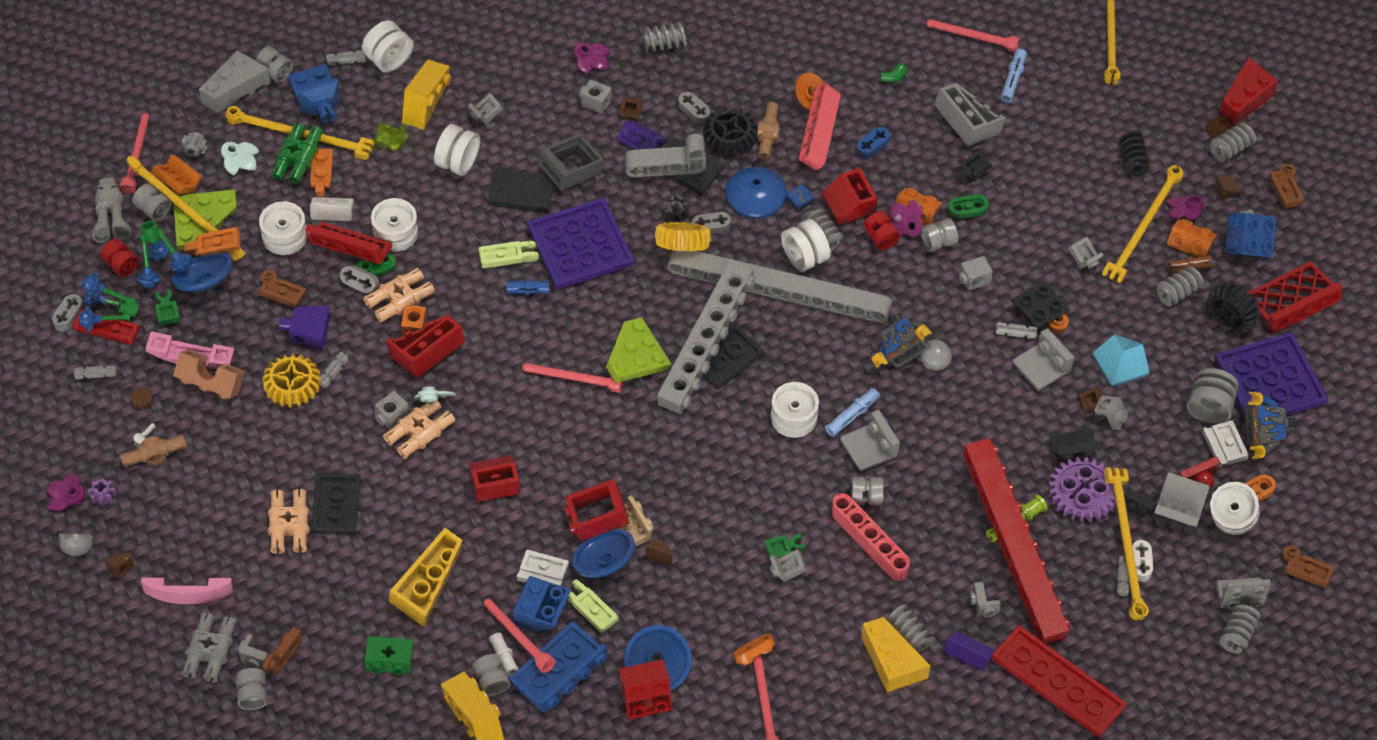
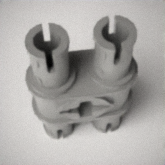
M205 612L201 614L198 627L192 632L189 648L185 652L187 659L181 672L183 676L188 678L191 673L190 678H195L200 661H206L208 665L203 678L210 682L212 677V682H217L221 666L227 662L226 657L230 646L233 644L231 636L237 623L234 618L230 617L228 622V617H223L219 632L215 634L210 633L215 617L208 613L207 618Z

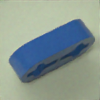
M877 127L860 139L857 144V154L859 157L871 158L887 146L890 136L889 131L883 127Z

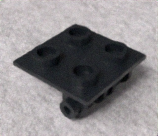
M1044 281L1012 298L1016 308L1024 314L1025 318H1028L1029 322H1032L1037 327V331L1041 332L1048 328L1047 323L1070 311L1069 307Z

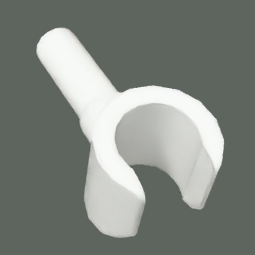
M151 423L144 432L134 435V446L137 448L142 446V441L156 427L155 424Z

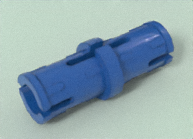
M507 280V294H549V280Z

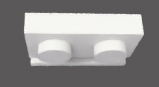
M1233 420L1213 425L1208 429L1206 427L1203 428L1202 433L1213 457H1218L1221 462L1219 467L1225 464L1230 465L1248 460L1249 455Z
M526 550L520 571L517 574V581L526 583L530 575L561 586L569 567V561Z

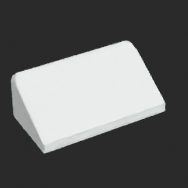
M313 197L310 205V218L312 220L351 221L354 199Z

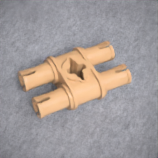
M417 267L403 276L397 275L390 282L381 284L378 290L364 296L363 299L369 309L384 300L389 302L386 306L375 311L377 319L382 323L394 315H402L405 305H419L421 300L434 294L435 289L429 281L414 290L410 288L413 284L424 279L421 270L419 271Z
M438 401L427 402L420 408H413L411 413L403 419H399L395 427L383 434V438L392 446L404 435L409 436L410 439L397 447L400 456L406 459L417 449H424L426 444L434 438L440 437L441 431L454 423L455 418L449 411H445L434 421L430 420L428 417L440 410L441 405Z
M298 489L292 492L293 507H284V491L278 490V498L276 490L270 493L271 508L268 510V533L271 536L270 551L274 554H277V546L279 554L285 551L284 536H293L294 552L299 553V545H301V553L307 551L306 535L310 531L308 526L310 511L306 507L307 492L303 489H300V497Z

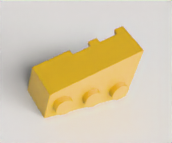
M427 59L404 90L402 123L425 129L446 86L450 84V66Z
M884 617L863 623L861 638L886 692L928 679L930 665Z
M462 672L441 684L446 702L458 720H462L469 728L467 733L470 738L475 736L476 740H505L498 718L501 716L498 707L495 704H490L486 692L479 690V686L473 677L469 678L465 672Z

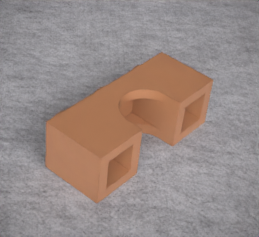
M190 349L179 353L173 376L179 378L180 382L195 384L202 391H213L218 393V397L223 399H230L239 395L245 375L244 370L224 364L219 366L215 376H212L206 370L208 356Z

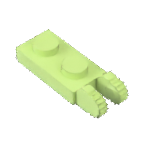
M516 241L479 247L482 269L534 262L539 259V254L534 251L537 249L536 242Z
M577 579L572 582L574 589L580 595L576 596L571 591L568 601L601 634L618 621V615L589 587L586 588Z

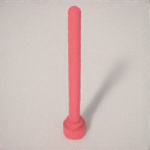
M931 19L926 22V25L930 28L1002 45L1008 51L1014 53L1018 49L1020 37L1016 36L1003 38Z
M147 113L141 116L131 155L138 161L149 122V115ZM130 165L127 175L121 180L119 190L122 193L129 195L134 194L137 187L136 172L132 170Z
M528 363L522 366L525 372L607 386L608 389H611V392L621 393L623 381L615 383L612 376L605 378Z
M491 599L484 601V606L535 658L536 667L542 673L549 672L555 666V659L549 653L541 652Z
M757 656L753 662L766 733L764 740H780L775 736L763 661L761 656Z

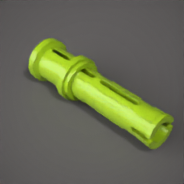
M1038 494L1034 495L1033 499L1025 505L1021 504V515L1027 522H1031L1033 517L1040 512L1048 510L1045 501ZM992 527L986 531L988 539L992 537L990 541L994 543L997 537Z

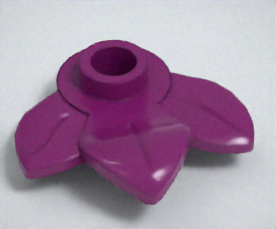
M580 42L575 46L574 55L577 59V67L582 73L587 75L591 68L607 71L608 61L605 56L610 53V50L606 46L599 43L589 45L585 42Z
M1196 195L1189 196L1188 198L1177 197L1167 200V203L1173 207L1168 216L1174 219L1184 217L1195 219L1200 216L1201 211L1205 208L1203 198Z
M912 200L907 207L899 203L891 204L890 215L893 219L892 224L895 225L901 236L905 234L910 237L918 236L923 226L921 206L915 200ZM914 222L916 227L910 230L909 225Z
M67 474L63 481H53L46 487L48 494L53 497L47 505V509L52 511L63 510L70 504L79 505L85 499V490L80 485V479L73 474Z

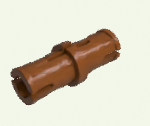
M1210 255L1192 258L1191 256L1185 260L1169 261V267L1178 266L1177 268L1169 269L1170 274L1177 273L1187 266H1192L1196 270L1211 269L1212 263L1204 264L1203 262L1212 261Z

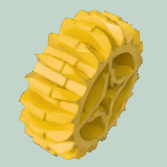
M664 222L656 226L655 243L659 247L668 250L702 251L707 249L711 242L710 230L704 225L685 222Z
M292 353L291 357H287L284 354L283 359L276 357L275 363L270 362L269 368H265V375L263 376V388L268 398H272L274 404L280 402L281 407L288 404L290 409L293 404H296L298 407H300L301 402L308 404V398L314 399L315 393H318L321 384V378H319L320 371L317 369L316 364L311 363L310 358L304 359L302 354L298 358L295 357L294 353Z

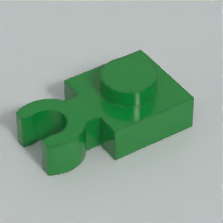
M170 289L167 290L168 295L164 298L160 297L159 292H156L158 304H155L159 326L180 322L176 301H172L173 297Z
M801 534L794 535L790 540H787L786 535L765 540L764 542L769 559L772 555L779 559L797 549L801 553L806 549L805 544H796L802 541Z

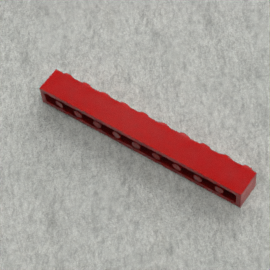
M990 438L965 444L963 451L964 459L1038 639L1046 645L1066 639L1070 630L1069 620L1067 617L1064 618L1062 614L1061 601L1055 597L1053 582L1045 573V562L1038 556L1037 543L1034 539H1031L1029 524L1021 515V504L1014 498L1013 485L1007 481L1006 469L1003 463L1000 464L996 445H992Z

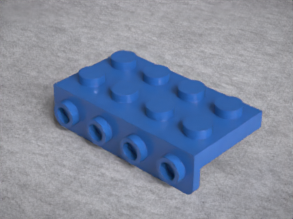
M572 621L540 650L541 652L549 653L556 661L555 666L549 672L542 673L536 667L535 658L532 657L509 678V681L514 688L545 713L549 709L555 708L565 694H570L580 680L587 679L597 665L600 666L606 661L608 647L605 644H598Z

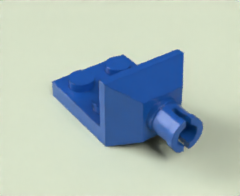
M326 64L288 75V80L302 113L319 114L323 123H328L327 115L330 122L337 118L334 109L340 103L339 84L337 78L332 79Z

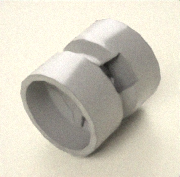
M271 46L262 49L256 58L258 63L269 68L270 78L278 83L286 80L292 72V60L281 55L279 51Z
M144 184L138 188L132 199L133 205L155 222L166 217L172 206V202L162 193L160 194L151 184Z
M950 218L938 222L937 225L932 223L921 227L922 240L929 252L941 249L942 245L952 246L958 243L957 229Z
M852 477L851 498L858 505H864L868 502L870 505L882 506L883 477H870L869 480H866L864 477Z
M485 655L473 663L472 668L476 678L480 679L479 686L481 691L484 690L488 697L499 695L510 687V681L506 672L503 671L504 666L499 655Z
M247 668L237 672V704L241 709L257 710L266 706L267 693L264 688L266 677L263 670Z

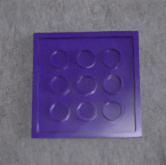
M605 198L527 221V228L533 241L536 242L539 254L556 290L634 265V259Z
M1293 332L1215 354L1214 360L1219 369L1233 375L1238 381L1239 387L1235 400L1244 417L1245 404L1252 401V395L1249 392H1260L1262 395L1273 399L1280 408H1285L1286 416L1321 406L1328 402V398Z

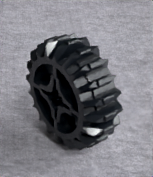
M725 107L724 111L717 109L716 114L711 113L710 118H706L703 126V137L707 147H711L712 152L717 151L718 156L722 153L725 154L726 158L729 154L736 157L737 153L743 156L744 151L749 152L751 147L754 146L757 138V126L754 118L750 117L749 113L743 114L742 109L735 111L734 107L731 110Z
M1224 281L1216 284L1209 291L1210 293L1206 301L1208 303L1207 307L1211 309L1210 313L1216 317L1215 320L1220 321L1221 324L1232 329L1233 332L1236 330L1241 334L1248 332L1258 323L1261 315L1259 311L1260 306L1257 305L1258 301L1252 298V294H1249L1247 289L1241 288L1240 284L1236 285L1233 281L1230 283Z

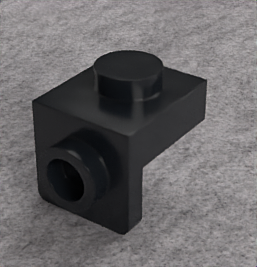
M977 150L964 162L961 159L957 160L961 166L958 170L965 178L969 176L973 182L992 167L980 150Z
M1128 488L1124 494L1126 510L1144 518L1148 512L1152 513L1158 503L1156 501L1157 492L1153 491L1147 499Z

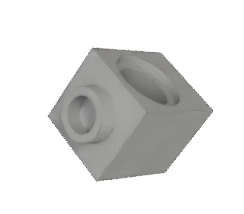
M590 79L588 84L581 88L579 94L581 106L603 115L612 101V88Z
M982 256L961 263L958 276L961 284H965L967 290L970 291L991 284L993 271L986 258Z
M395 391L374 405L375 419L380 425H385L389 430L397 425L399 419H403L409 414L408 403Z

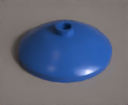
M748 167L737 171L730 177L725 189V197L729 206L739 215L752 219L766 218L777 213L783 207L787 194L786 185L782 178L775 172L762 167Z
M224 252L204 257H195L189 260L190 266L184 272L175 271L172 276V282L177 289L185 292L210 290L229 274L233 261L231 256Z
M615 529L587 539L575 550L572 557L573 567L578 574L585 577L599 578L610 575L621 569L631 559L635 551V540L628 531L623 529Z
M663 625L648 626L636 632L625 648L624 666L630 667L653 662L652 656L657 654L659 660L663 659L669 675L670 691L677 688L686 679L691 668V651L685 638L675 629Z

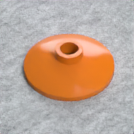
M814 73L800 75L795 83L796 96L799 102L808 110L811 108L816 88L824 82Z

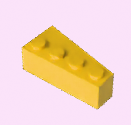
M444 528L390 590L389 602L425 627L459 557L462 540Z

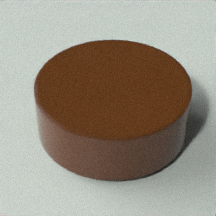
M137 388L131 393V402L136 409L143 410L152 405L153 397L149 389Z

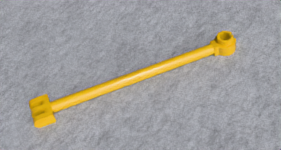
M1107 0L1108 69L1104 73V81L1110 85L1113 74V85H1115L1120 80V72L1116 68L1115 0Z
M236 106L229 107L226 113L227 122L230 124H243L244 122L290 134L293 127L246 115ZM305 130L303 138H307L309 130ZM324 134L319 139V142L354 150L355 158L368 160L372 147L375 144L373 140L361 137L359 143Z
M129 156L127 158V162L134 172L145 178L208 233L219 231L144 168L135 157ZM242 249L228 251L227 254L236 262L237 259L240 260L245 255V252Z
M1173 165L1167 170V180L1117 262L1115 264L1107 263L1102 272L1103 276L1106 277L1109 271H1111L1109 279L1114 280L1116 275H1119L1117 282L1122 283L1127 274V270L1123 266L1172 186L1181 182L1183 178V170L1180 166L1178 167V173H1176L1177 165Z
M1105 467V482L1114 485L1133 600L1131 602L1132 606L1129 608V615L1133 620H1143L1147 616L1149 609L1143 602V599H1141L1122 484L1126 485L1129 481L1128 471L1125 468H1121V470L1113 468L1111 470L1110 467Z

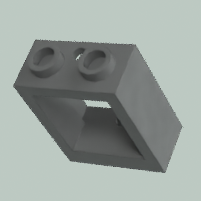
M581 134L541 149L538 160L539 166L560 190L601 174L604 162L602 156L596 152L590 142ZM576 152L587 165L569 172L559 159Z

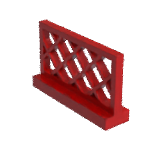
M1310 261L1248 293L1252 294V298L1255 296L1265 297L1264 302L1258 301L1257 305L1260 306V316L1268 324V330L1275 334L1341 301L1342 286L1338 282L1333 283ZM1308 270H1311L1315 274V277L1305 276L1302 274ZM1290 279L1298 280V285L1285 283ZM1301 281L1312 282L1313 287L1300 286ZM1319 283L1325 284L1327 287L1320 289L1315 288V285ZM1272 288L1282 289L1281 294L1269 292V290ZM1284 289L1296 291V296L1283 294ZM1299 292L1311 293L1307 297L1298 296ZM1267 298L1279 299V304L1266 303ZM1282 300L1294 302L1289 306L1281 305ZM1265 308L1277 310V312L1268 315L1265 312Z

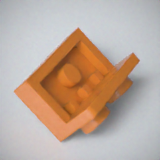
M170 155L166 165H154L150 172L178 195L195 193L202 178L200 173L176 155Z
M904 188L897 196L896 203L907 207L912 200H915L922 208L921 221L923 226L932 224L934 216L940 211L943 202L938 201L933 196L920 194L913 188Z
M1178 219L1171 230L1167 245L1197 258L1207 256L1217 234L1212 233V230L1195 226L1189 220Z

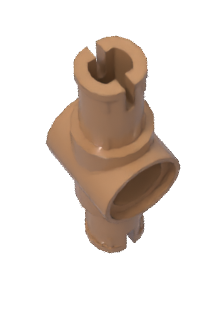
M775 102L767 103L765 117L762 121H759L757 138L760 142L758 157L763 160L770 158L772 145L778 140L780 123L777 120L778 104Z
M183 434L167 440L152 436L144 439L142 446L138 447L139 449L120 454L124 467L142 461L143 463L147 462L149 465H158L165 461L166 456L170 452L186 448L187 445Z

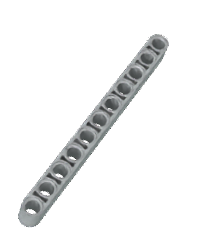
M672 250L667 270L675 275L717 284L730 259L698 251ZM741 262L753 267L754 276L756 277L753 287L748 288L747 292L877 323H884L888 319L892 300L887 296ZM738 284L732 285V287H738V286H739Z

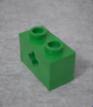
M368 636L365 654L366 671L373 673L392 672L396 675L411 674L414 655L413 639Z

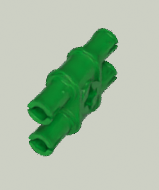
M294 123L289 136L283 140L280 153L276 156L277 162L271 173L273 179L282 181L288 167L294 166L288 179L293 183H296V181L297 184L301 183L304 172L311 167L312 158L318 151L317 144L324 132L320 127L311 126L306 140L302 141L301 137L306 127L298 123V126L297 123Z

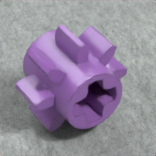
M103 478L95 482L92 481L93 486L88 489L92 503L97 502L101 504V507L112 503V496L116 495L112 481L107 482Z

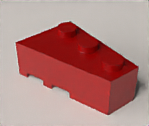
M1248 57L1224 97L1219 115L1222 118H1226L1232 126H1236L1275 95L1278 80Z
M449 315L424 324V328L411 332L409 330L405 332V336L395 340L393 338L387 339L386 343L390 357L416 378L420 377L465 343L462 326Z

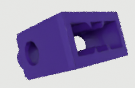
M329 306L294 308L292 318H280L279 330L289 331L290 340L293 344L323 351L331 319Z

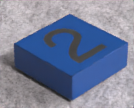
M802 184L786 194V199L798 211L814 202L815 199Z

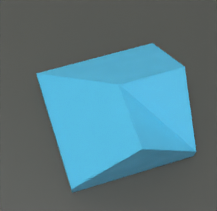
M1115 334L1092 354L1111 388L1149 375L1150 373L1143 344Z

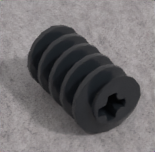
M1137 130L1126 132L1118 141L1124 171L1127 175L1134 177L1145 175L1150 170V165H1148L1149 160L1147 158L1143 133Z

